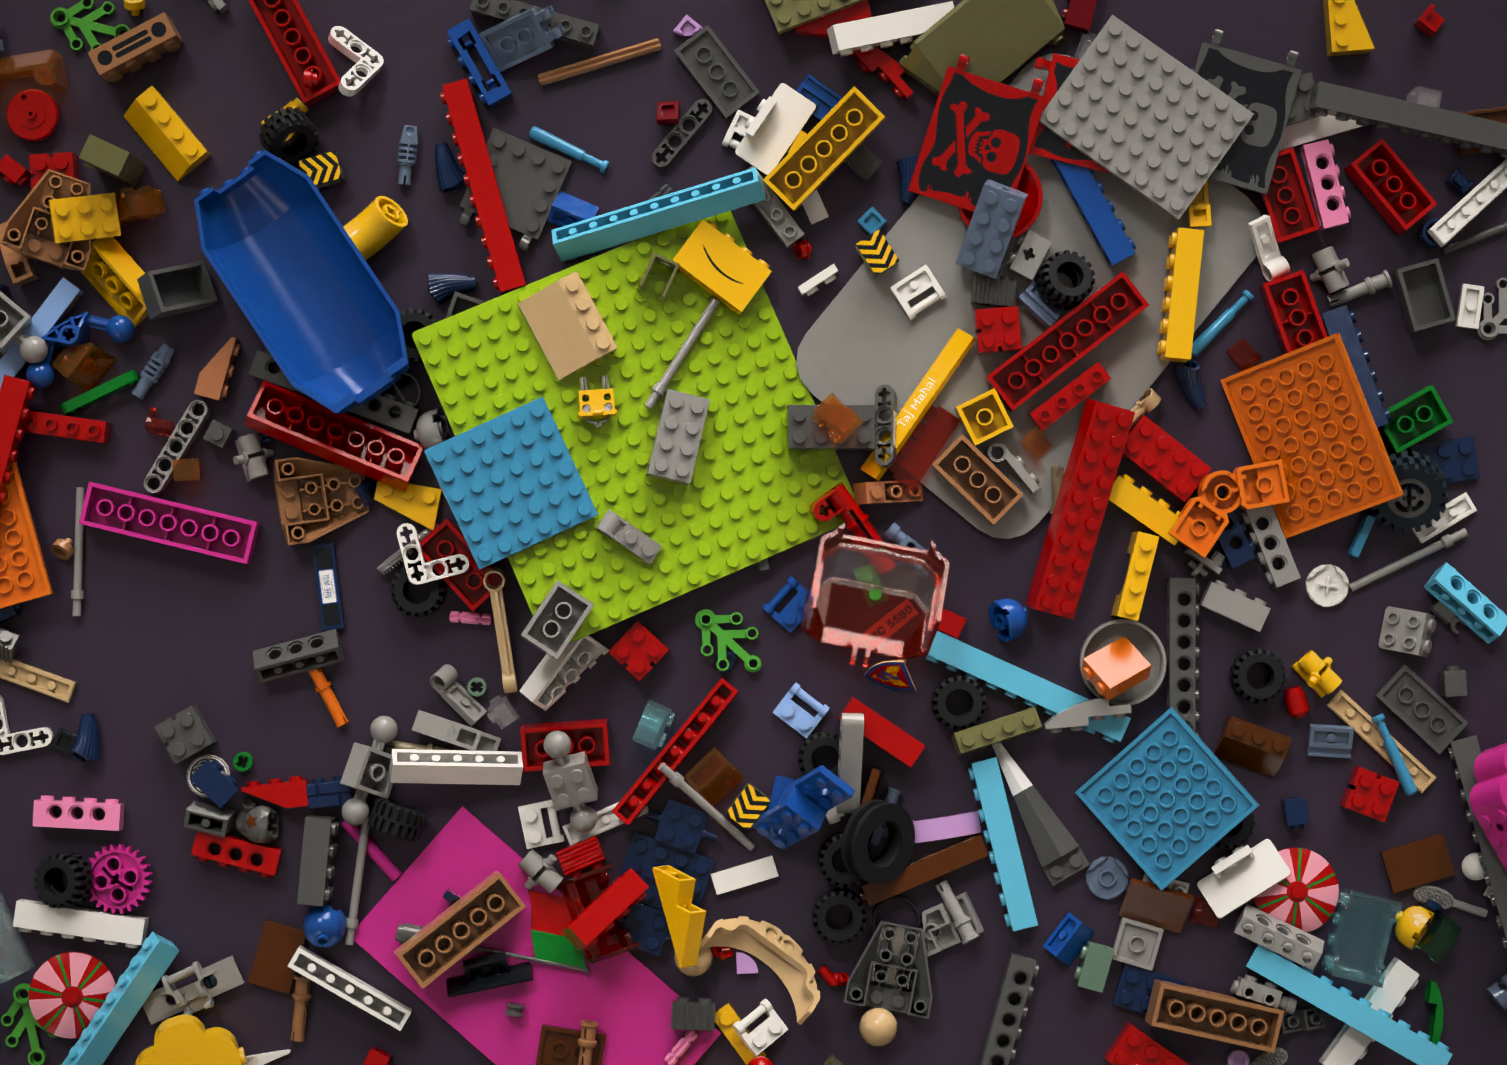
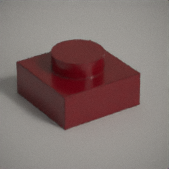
M679 101L658 102L656 119L658 125L678 124L680 119Z

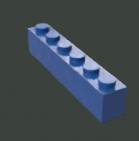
M1050 159L1110 268L1133 256L1136 246L1130 237H1126L1124 233L1126 229L1121 219H1116L1113 213L1115 208L1110 200L1106 201L1102 194L1105 192L1102 184L1099 181L1096 182L1092 176L1094 170Z

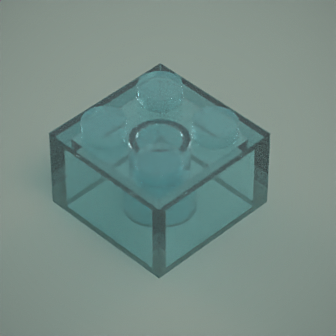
M649 699L632 741L654 750L658 746L662 747L667 736L663 732L666 726H671L675 714L672 713L673 708Z

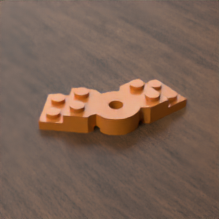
M1282 459L1237 467L1233 473L1221 470L1208 474L1199 484L1198 497L1188 500L1168 534L1202 558H1205L1229 523L1227 513L1234 511L1238 506L1243 510L1290 502ZM1219 487L1225 490L1224 498H1220L1217 495Z

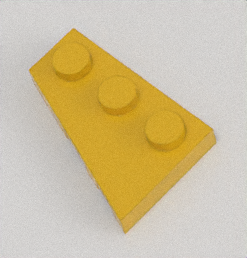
M378 481L374 500L433 531L437 520L442 490L409 484L407 491L404 492Z

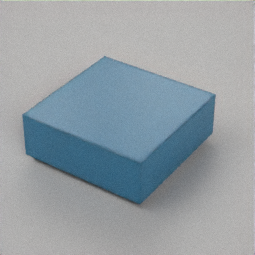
M872 206L857 223L871 235L875 231L880 230L887 221Z

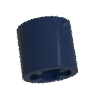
M1439 218L1431 219L1419 227L1417 239L1423 247L1428 249L1439 247L1438 243L1427 232L1440 220Z

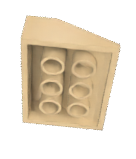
M577 271L518 303L558 381L615 352L618 348Z

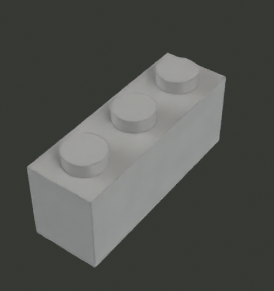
M1216 580L1215 583L1208 582L1199 606L1256 632L1261 631L1271 609L1266 607L1267 602L1256 597L1253 601L1246 597L1247 593L1239 589L1231 591L1227 589L1228 584Z

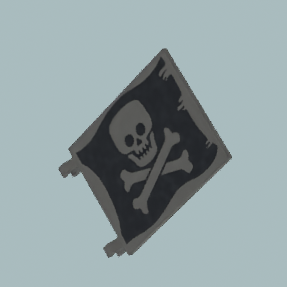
M1215 29L1212 34L1211 43H1201L1194 72L1254 113V115L1212 172L1209 179L1267 195L1302 70L1294 67L1299 52L1290 50L1287 54L1285 65L1220 47L1224 31Z

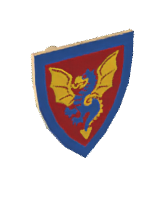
M899 655L898 660L877 663L864 674L871 681L890 689L916 691L905 664L907 661L905 655Z

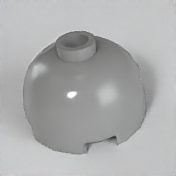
M441 408L423 413L416 423V429L413 431L414 438L425 449L444 442L448 436H451L446 416L440 415Z

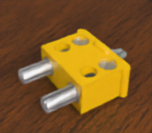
M607 375L601 377L602 389L588 390L587 377H584V386L583 377L580 378V391L577 394L579 406L577 418L586 419L588 423L594 424L595 428H600L603 423L609 421L610 417H615L617 414L613 388L610 389L609 376ZM587 398L588 401L584 402L582 399ZM594 418H606L605 420H601L599 424H597V422L589 420Z

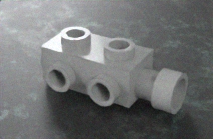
M1245 974V977L1238 976L1237 981L1234 980L1231 985V993L1268 1006L1281 1008L1286 1013L1293 1014L1296 1008L1297 998L1290 995L1287 997L1283 996V991L1278 989V985L1266 981L1265 984L1257 982L1258 978Z

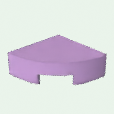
M686 14L673 32L679 36L691 37L703 29V27Z
M736 952L737 974L758 973L757 964L749 955L743 952Z

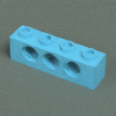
M1447 562L1435 570L1424 586L1427 591L1487 644L1498 638L1507 626V615Z

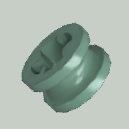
M480 677L471 679L467 685L468 692L475 697L482 696L487 691L486 681ZM481 682L483 690L481 692H473L472 688L474 686H472V683Z

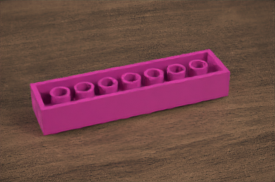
M89 482L79 524L244 564H251L261 525L260 522L95 482Z

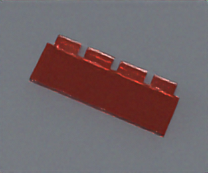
M932 405L923 417L928 423L925 424L920 421L910 435L916 441L913 442L908 438L899 451V454L904 459L902 460L896 456V462L888 468L889 471L894 473L892 476L894 479L912 491L915 490L960 421V419L941 406L937 408Z

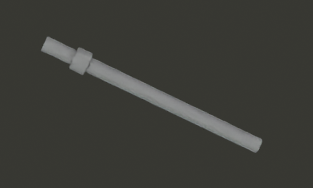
M712 298L659 383L656 382L653 386V392L644 405L648 409L652 410L659 397H663L667 390L666 386L720 302L717 299Z
M76 487L73 590H71V599H73L72 616H81L82 599H84V590H82L84 525L79 524L85 500L84 487Z
M1464 528L1451 535L1446 534L1440 537L1439 541L1350 583L1349 588L1353 592L1442 548L1447 549L1453 546L1454 542L1467 537L1468 533Z
M665 763L659 766L658 769L669 778V782L674 787H679L749 851L755 847V844L688 785L681 774L674 772Z
M369 817L361 824L349 917L346 918V945L354 944L355 930L359 924L357 915L370 828L367 824Z

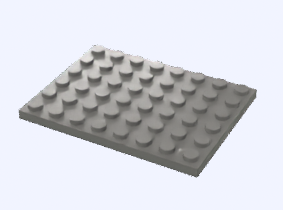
M1112 15L1042 112L1039 123L1172 217L1179 220L1254 113Z

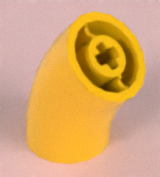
M378 196L360 214L343 227L364 259L368 260L407 226L408 218L404 210L392 199Z

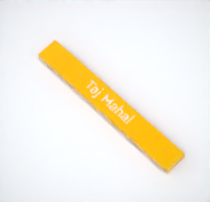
M957 328L897 415L896 456L975 343L976 339L961 329ZM885 432L881 438L882 442H887L890 439V432ZM882 447L885 450V456L881 457V459L886 462V459L890 458V456L886 453V447ZM874 448L861 467V470L879 481L888 468H883L877 464L874 457Z

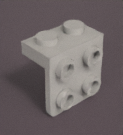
M1388 606L1385 609L1379 647L1427 658L1428 653L1432 649L1431 635L1436 628L1435 615Z

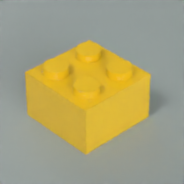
M995 388L954 408L970 442L974 446L1014 427Z

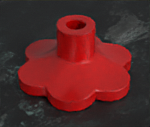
M711 947L712 955L722 960L731 958L734 954L731 947Z

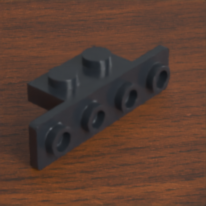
M505 952L463 960V968L466 975L448 978L446 980L448 997H455L532 981L531 962L509 966Z

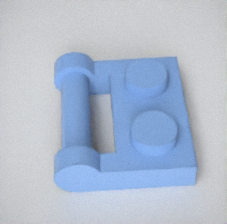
M795 682L772 713L807 739L830 707L826 704L822 705L801 689L800 684ZM794 694L818 712L815 717L791 700Z

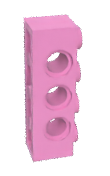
M1326 139L1303 145L1299 149L1320 231L1346 225L1349 223L1348 219L1351 218L1349 207L1344 204L1345 190L1343 185L1340 186L1339 184L1340 170L1338 165L1334 164L1333 156H1335L1333 144H1329V140ZM1317 159H1323L1325 161V169H1320L1317 167ZM1326 179L1331 183L1330 190L1322 187V180ZM1328 200H1332L1336 203L1335 211H1331L1328 209Z
M41 795V799L34 800L33 826L111 831L123 830L125 804L118 803V799H105V802H97V798H84V801H75L76 797H62V800H54V796ZM55 806H59L62 810L60 817H56L53 814ZM76 807H80L83 810V817L81 819L77 818L74 814ZM98 808L103 809L105 812L103 820L98 819L96 816Z

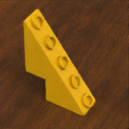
M669 865L653 867L652 871L679 967L697 966L706 911L692 904L696 879Z

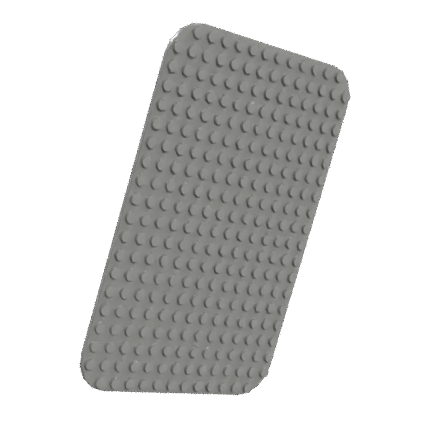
M1053 54L1044 55L1040 58L1051 61ZM1035 58L1019 72L1009 86L1030 92L1034 78L1044 80L1040 91V96H1043L1049 71L1034 68L1037 59ZM1029 154L1026 163L1034 169L1041 181L1043 205L1036 222L1023 234L1026 235L1030 230L1052 241L1033 280L1029 282L1008 271L1010 265L1007 262L1012 252L1016 254L1020 248L1016 244L1021 235L1012 238L1002 268L996 278L1010 276L1013 277L1012 281H1017L1014 306H1018L1022 349L1045 332L1047 328L1023 307L1017 299L1036 279L1041 266L1050 256L1055 255L1056 252L1061 251L1063 253L1065 250H1070V254L1075 251L1079 257L1083 255L1086 258V263H1091L1090 270H1094L1095 273L1092 277L1095 278V283L1092 285L1094 288L1082 302L1123 271L1148 302L1149 306L1012 412L1002 402L1014 427L975 447L987 458L986 451L989 446L994 443L1003 444L1015 457L1019 456L1026 464L1024 469L1028 474L1032 472L1040 481L1037 485L1040 488L1031 494L1004 460L999 463H993L1024 494L995 525L991 526L930 465L961 434L969 440L954 408L991 390L992 388L984 378L1019 351L1001 353V347H998L997 353L977 355L975 341L897 454L896 463L976 529L993 538L1011 539L1024 535L1034 528L1047 514L1050 507H1052L1050 467L1056 466L1057 475L1059 474L1058 466H1064L1065 472L1087 398L1131 410L1135 406L1136 401L1140 400L1171 362L1159 360L1160 355L1156 354L1157 343L1162 339V334L1159 333V323L1164 318V312H1161L1162 299L1166 297V291H1163V283L1169 271L1165 269L1166 258L1171 252V248H1168L1169 235L1178 227L1204 230L1194 332L1255 259L1256 252L1247 223L1261 217L1260 211L1235 186L1208 178V197L1211 207L1212 226L1189 227L1187 209L1181 218L1177 220L1113 174L1094 170L1092 176L1096 182L1099 181L1105 191L1102 194L1106 201L1110 200L1115 208L1113 213L1116 219H1121L1126 229L1124 230L1126 237H1130L1136 246L1133 256L1110 268L1051 160ZM919 194L885 236L898 257L899 263L877 278H874L864 262L807 331L798 347L796 366L801 382L823 404L875 405V392L879 386L885 384L891 386L896 392L897 417L957 328L974 338L977 333H981V329L980 331H975L974 310L1000 308L970 304L973 277H978L979 272L955 264L968 230V226L960 216L957 206ZM1028 250L1026 253L1023 252V254H1025V260L1033 258L1031 256V251ZM924 265H927L947 298L942 301L939 299L916 314L914 319L910 320L890 290V287ZM1057 272V277L1064 286L1074 288L1073 282L1068 275ZM931 287L907 303L910 307H913L933 294L935 290ZM1073 306L1071 309L1065 310L1052 325L1074 309ZM1099 361L1112 379L1040 432L1028 417V414ZM885 391V394L881 395V397L885 399V405L891 406L886 403V397L890 394ZM882 412L880 416L881 421L889 420L891 412ZM883 432V433L881 434L880 440H881V438L883 437V435L885 434V432ZM999 447L992 448L991 455L993 458L1000 459L1003 453Z

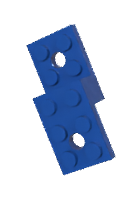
M821 765L788 784L777 806L761 814L752 827L759 834L773 842L776 847L784 850L819 831L828 810L852 798L855 790L825 766Z

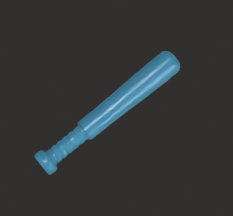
M536 126L532 127L529 132L531 139L579 161L583 160L590 165L596 166L602 173H605L609 166V161L597 159L585 153L584 150Z
M1244 290L1243 296L1193 342L1192 357H1197L1233 320L1235 314L1248 301L1254 300V296L1248 290Z
M1383 713L1374 716L1372 721L1377 724L1384 740L1383 744L1404 794L1411 796L1417 792V788L1394 738L1390 736L1384 722L1385 716Z

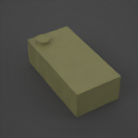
M89 134L79 156L84 161V166L94 171H101L135 188L147 165L130 152Z

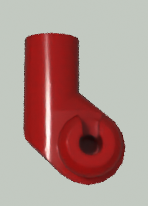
M825 964L817 970L829 986H845L849 979L847 973H832Z

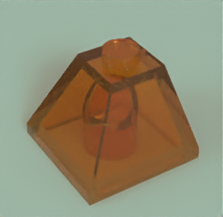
M90 342L64 348L52 363V366L68 380L89 391L98 384L117 359Z

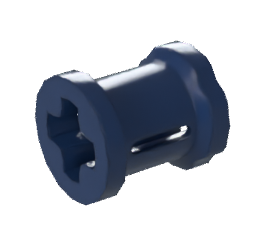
M1456 168L1445 183H1450L1459 191V195L1462 196L1474 181L1466 178L1460 172V169Z

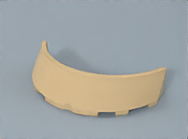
M739 916L738 918L726 920L720 919L712 925L701 940L700 950L716 946L731 947L745 951L763 961L778 975L788 989L795 1006L797 1023L801 1025L812 1014L820 1000V991L817 989L814 977L816 972L812 963L808 964L803 956L802 948L789 935L784 934L781 929L763 920L757 922L750 920L749 917Z

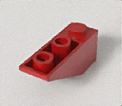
M302 776L289 777L290 781L281 782V778L269 779L268 784L261 785L260 781L247 782V786L241 788V791L285 808L309 806L306 784H309V779H303Z

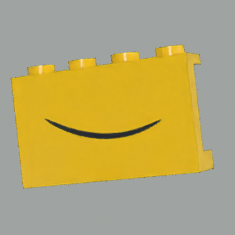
M702 220L672 261L680 264L678 270L740 315L772 271L765 261L757 260L751 256L753 253L749 249L735 244V239L727 233L723 235L719 232L717 225L713 222Z

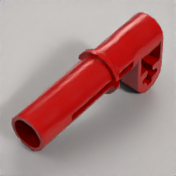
M843 483L837 484L811 504L810 513L817 520L828 521L839 514L846 524V530L851 531L879 573L887 571L897 563L896 558L868 520L869 515L863 513ZM828 498L835 510L832 511L830 508H825V514L818 513L821 510L820 506H828L825 501ZM849 511H851V513L854 515V517H855V519L857 520V522L861 525V527L863 528V530L865 531V533L868 535V537L870 538V540L872 541V543L875 545V547H876L875 549H874V547L872 546V544L870 543V541L867 539V537L865 536V534L863 533V531L860 529L859 525H858V524L856 523V521L853 519V517L851 516V514L849 513Z

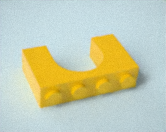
M1139 531L1132 532L1127 553L1130 554L1128 570L1120 594L1116 595L1111 616L1133 621L1139 620L1159 536Z

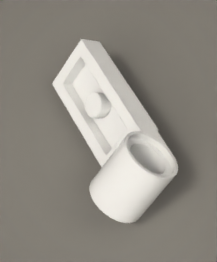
M1263 215L1247 223L1265 279L1270 282L1290 273L1288 261L1280 254L1270 216Z

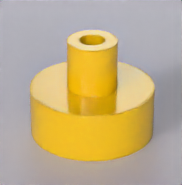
M123 0L124 8L130 10L133 16L140 15V10L146 7L145 0Z

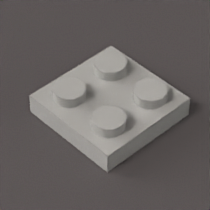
M1121 917L1113 945L1114 955L1112 959L1152 971L1164 929Z

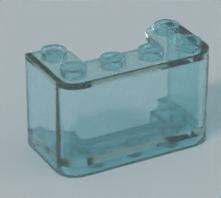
M1345 888L1339 892L1337 902L1339 908L1338 912H1335L1333 915L1332 924H1334L1333 933H1329L1327 939L1329 949L1328 954L1323 956L1322 966L1332 976L1382 988L1385 977L1381 976L1382 970L1380 969L1385 968L1383 962L1392 925L1396 923V918H1393L1396 913H1401L1403 903L1394 899Z

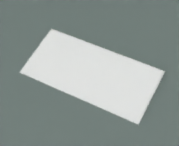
M816 190L802 204L811 225L829 217Z

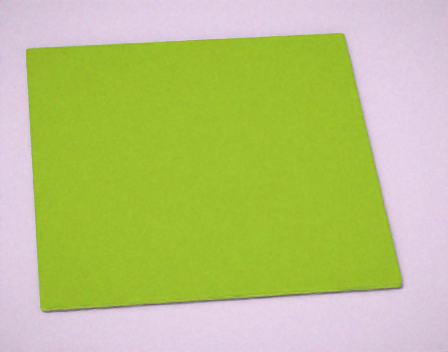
M731 210L639 238L412 333L413 341L455 436L540 397L544 398L598 515L507 558L532 615L535 614L557 580L594 604L568 644L845 524L839 514L828 521H820L815 519L810 513L811 504L839 483H843L854 498L853 490L836 451H787V406L815 405L809 390L801 382L795 357L763 284L740 315L718 300L720 302L666 386L667 389L710 399L690 484L686 486L646 476L664 395L659 397L652 410L644 405L653 392V386L656 382L659 383L712 298H717L680 270H677L662 302L659 301L673 270L655 261L640 291L636 289L654 252L673 260L702 220L706 222L710 220L717 225L719 232L723 235L727 233L735 239L734 243L739 247H746ZM577 271L618 348L615 352L558 381L518 303ZM607 375L609 376L610 389L613 388L617 414L615 417H610L609 421L603 423L600 428H595V425L588 423L586 419L577 418L579 413L577 394L580 391V378L583 377L584 386V377H587L588 390L602 389L601 377ZM587 398L582 399L584 402L588 401ZM594 418L589 420L597 422V424H599L601 420H605L606 418ZM828 498L825 499L828 506H820L821 510L818 513L825 514V508H830L832 511L835 510ZM608 510L614 512L662 546L651 564H647L615 540L605 536L596 529ZM849 511L853 519L856 520L851 511Z

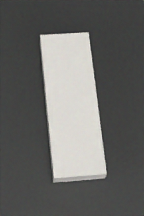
M1464 492L1446 503L1445 512H1440L1441 518L1437 522L1434 519L1431 520V527L1427 529L1424 524L1421 526L1420 532H1415V528H1412L1419 542L1424 543L1476 512L1477 509L1467 492Z
M772 855L711 874L717 895L779 876Z

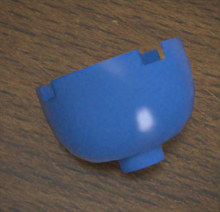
M1003 598L991 602L993 605L988 608L989 620L993 629L997 627L999 632L997 637L1006 643L1020 637L1026 630L1027 609L1014 599Z
M329 905L312 907L308 910V914L304 916V935L314 946L321 948L335 946L342 940L345 934L346 916L341 910L338 909L337 912Z

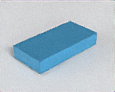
M1370 515L1363 516L1347 555L1354 558L1359 557L1374 524L1375 517Z

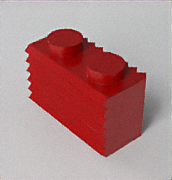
M597 835L556 852L565 876L571 875V878L583 874V869L591 867V870L603 866L602 861L606 860Z

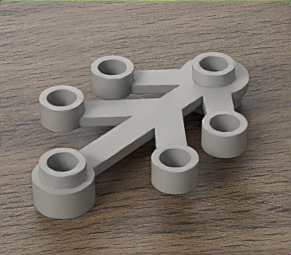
M1500 278L1495 282V287L1498 290V313L1493 318L1492 304L1495 298L1491 293L1483 294V320L1479 322L1477 333L1484 340L1494 339L1497 334H1507V325H1499L1504 319H1507V278ZM1501 280L1505 282V288L1499 286ZM1485 296L1490 297V303L1484 301ZM1485 326L1490 327L1491 331L1489 334L1485 333Z

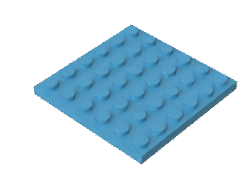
M543 397L424 450V454L479 570L598 515Z
M1173 707L1168 709L1075 792L1161 891L1259 806L1257 801Z

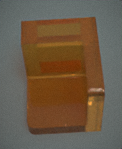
M1037 426L1019 441L1035 460H1038L1051 447V444L1041 434L1042 431Z
M200 458L174 459V481L200 480Z

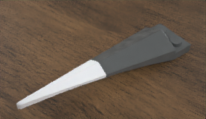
M1001 743L992 745L1040 865L1051 885L1054 886L1089 866L1090 864L1078 843Z

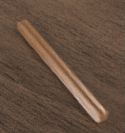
M658 38L538 74L539 83L541 86L659 51L661 50L660 40Z

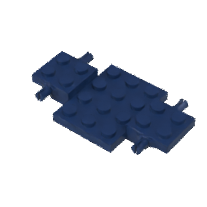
M668 799L666 808L661 814L648 810L646 819L658 822L655 838L634 831L619 876L632 868L649 888L644 891L647 895L634 906L631 905V910L623 918H620L618 921L614 920L622 924L619 942L659 956L666 941H672L652 871L653 867L669 865L695 878L692 904L697 907L700 906L715 859L695 852L703 838L715 842L718 835L706 830V821L709 815L706 811Z

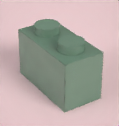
M1087 941L1086 946H1082L1079 956L1082 959L1080 967L1076 966L1073 977L1076 979L1077 986L1103 993L1114 955L1112 947Z

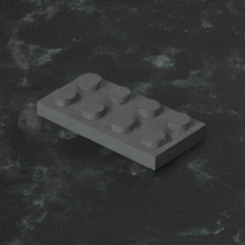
M709 25L705 26L674 50V53L725 119H728L737 110L760 94L759 90Z
M1405 664L1375 695L1377 699L1439 755L1468 724L1460 714Z

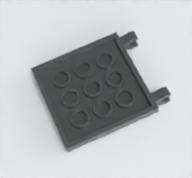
M493 128L486 145L510 229L524 234L518 247L527 252L532 239L539 241L551 206L563 186L572 161ZM471 186L467 187L460 207L465 210L459 222L467 227L473 214L478 215L477 207H472L469 195L473 194Z

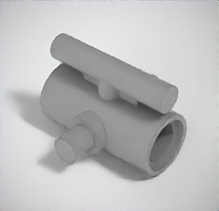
M1333 246L1312 254L1317 266L1315 272L1310 274L1312 282L1317 280L1323 281L1329 294L1350 285L1344 272V268L1350 265L1347 258L1339 260Z
M257 433L237 438L238 440H235L239 455L233 457V462L236 465L242 464L247 482L269 475L265 460L274 455L273 449L261 448Z
M532 849L518 864L529 875L527 882L524 884L527 889L531 890L535 885L539 884L551 894L564 879V876L553 867L557 860L553 854H550L546 859Z

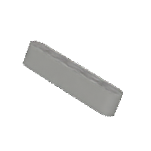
M195 400L189 404L144 480V487L148 492L160 494L165 491L211 414L209 404L201 400ZM202 404L204 406V413L197 416L195 408L197 405ZM187 423L193 425V431L190 434L184 432V426ZM180 441L182 450L175 453L173 451V444ZM165 460L171 462V468L168 471L162 469V463ZM154 478L160 481V486L156 490H153L151 487V481Z
M841 713L837 776L852 787L855 793L852 798L836 806L837 814H853L860 807L864 737L863 713Z

